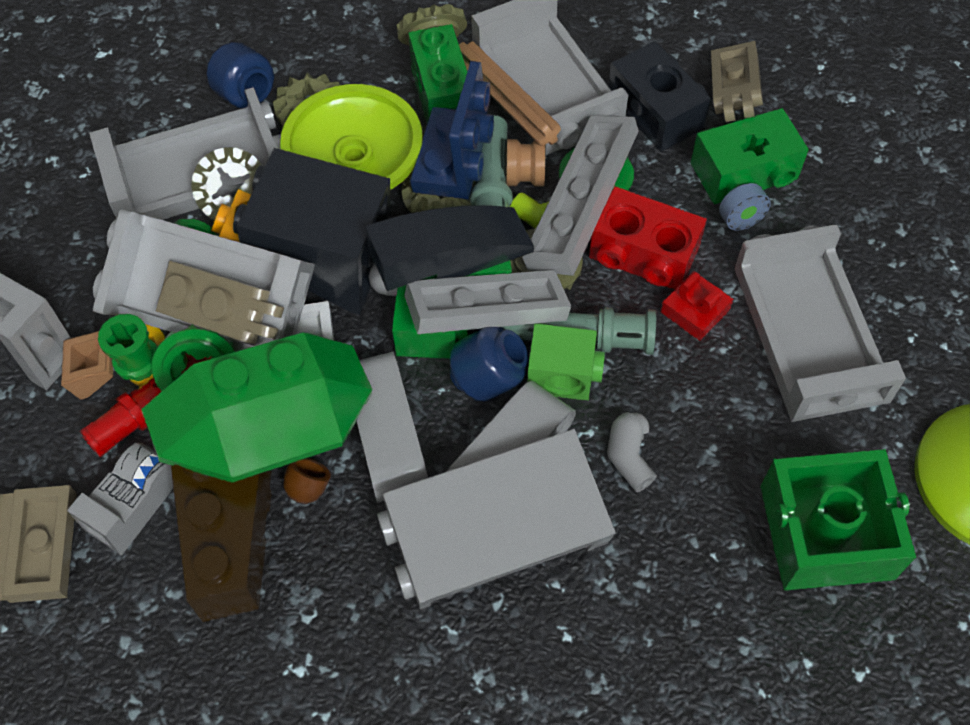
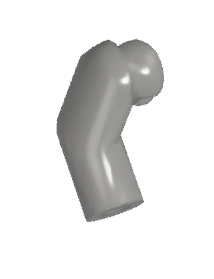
M626 412L618 416L611 425L607 455L634 491L640 492L647 488L657 477L639 455L644 434L649 433V423L646 417L640 413Z

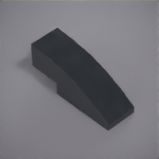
M482 205L430 209L393 217L365 226L370 254L387 291L430 276H434L435 279L464 277L534 252V245L513 207Z

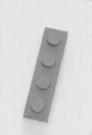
M590 116L531 238L534 252L522 257L528 271L555 270L556 274L574 276L639 132L635 117Z

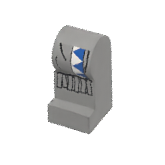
M142 442L135 443L121 455L112 473L107 474L89 497L81 493L67 511L84 531L122 556L172 491L171 465L159 462L156 451Z

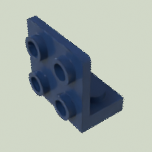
M470 62L456 110L432 108L421 150L410 180L414 193L469 199L473 181L481 180L484 168V153L481 151L484 143H491L494 131V116L487 114L491 92L490 82L483 81L481 62Z

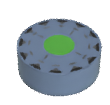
M743 184L731 190L724 197L719 207V213L730 229L736 231L744 230L754 226L765 217L770 209L771 202L758 184Z

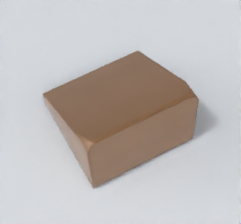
M99 331L63 341L61 386L79 399L90 397L113 377L112 358H109L100 348L98 343Z

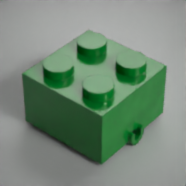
M886 449L773 460L760 487L784 591L893 581L914 561L916 554L905 519L909 513V500L904 492L897 491ZM897 501H901V508L897 507Z

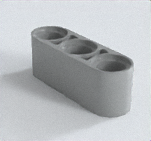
M393 351L359 359L373 389L371 397L367 404L364 405L357 419V425L377 503L384 501L383 493L428 478Z
M529 381L511 398L446 472L566 432L575 418L576 411L536 382Z

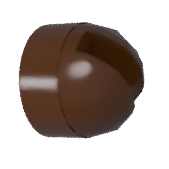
M310 458L290 463L284 474V489L287 496L296 503L308 504L314 502L324 493L331 478V473L323 464Z

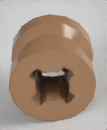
M507 139V185L517 186L520 182H531L534 187H544L545 145L540 146L535 140L531 144H521L517 139Z

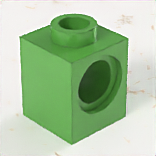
M534 324L528 367V382H536L556 397L588 401L591 381L601 383L605 352L595 351L597 331Z

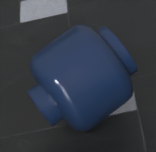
M230 42L222 45L212 54L207 65L206 75L212 90L218 96L238 108H246L248 106L245 94L246 89L254 87L259 103H262L273 88V67L266 57L243 43Z
M503 327L481 328L454 344L450 352L451 380L460 391L474 400L489 401L523 381L528 363L526 347L521 338L511 330H506Z

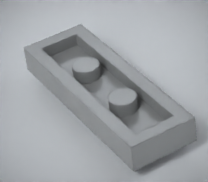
M555 270L418 280L407 284L405 299L417 334L567 321L571 309V304Z

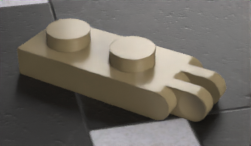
M756 41L711 50L713 102L716 115L724 113L726 122L736 121L735 111L743 109L745 119L755 117L754 107L763 105Z
M169 261L156 312L243 342L256 344L258 335L276 339L278 328L264 324L262 321L264 314L282 318L284 307L268 302L271 291L186 264Z

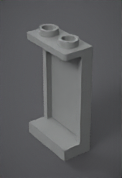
M512 0L472 15V42H475L560 124L561 131L557 134L558 141L553 145L545 144V156L560 149H569L575 146L591 115L625 117L628 101L627 92L624 88L614 91L609 89L558 20V0Z
M254 87L245 90L248 101L246 108L120 145H115L108 127L90 132L107 198L116 219L121 209L161 220L200 209L196 204L191 188L193 172L199 161L216 149L226 147L242 149L256 157L263 166H266L273 149H281V134L272 137L270 132L271 129L276 128V124L268 101L259 103ZM219 167L217 170L221 175L219 178L222 181V186L217 189L218 192L213 194L212 197L215 199L219 195L222 197L229 194L232 198H235L239 187L244 184L245 179L250 177L249 174L232 178Z
M121 209L117 219L112 222L107 233V246L109 250L104 269L99 272L94 282L93 296L95 302L93 311L103 315H135L144 321L145 324L167 331L178 332L187 329L192 325L191 323L156 312L169 261L186 264L271 291L268 302L284 307L282 318L264 314L262 323L278 328L276 339L258 335L256 344H251L218 333L227 342H233L235 351H240L296 334L315 264ZM194 325L197 329L208 330V329H205V328H202V327H199V326Z
M838 225L825 227L808 226L797 232L775 236L769 234L756 236L743 242L735 266L736 275L791 422L891 403L906 379L898 360L885 363L882 361L836 253V245L841 236Z
M0 273V340L31 382L48 390L62 374L63 341L71 339V337L45 298Z
M575 429L383 493L386 510L377 513L387 546L397 543L404 564L394 567L404 599L416 597L420 610L431 606V602L576 550L586 547L587 551L603 546L608 544L616 534Z

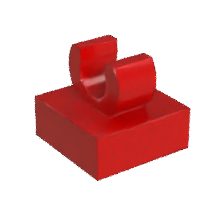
M693 271L663 301L661 313L701 341L731 309L734 299Z

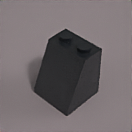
M274 148L266 166L260 165L255 172L252 195L247 205L241 204L237 209L233 223L234 233L238 234L240 243L315 264L308 290L351 313L360 315L371 289L369 272L374 263L368 247L365 226L390 219V178Z

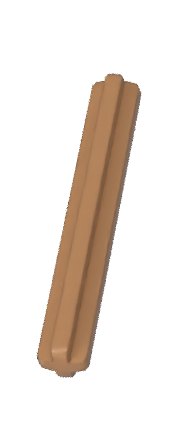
M464 42L459 44L467 71L471 61L481 62L483 81L490 82V96L540 146H544L547 143L550 145L555 144L558 141L557 134L561 131L560 124L475 42H470L467 45Z

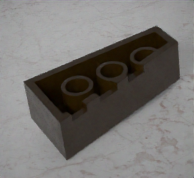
M177 464L171 465L188 604L202 622L259 609L266 548L267 511H270L271 470L232 483L191 471Z

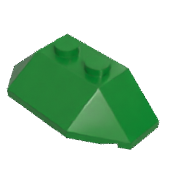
M302 332L193 364L144 406L142 414L159 462L172 466L177 464L191 471L233 483L342 447L364 405L367 404L371 397L373 389L353 345Z

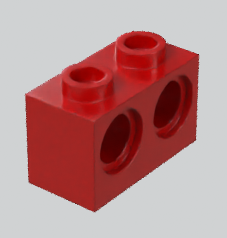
M615 186L592 233L589 258L599 261L607 268L621 269L645 278L653 285L676 289L686 279L700 248L707 219Z

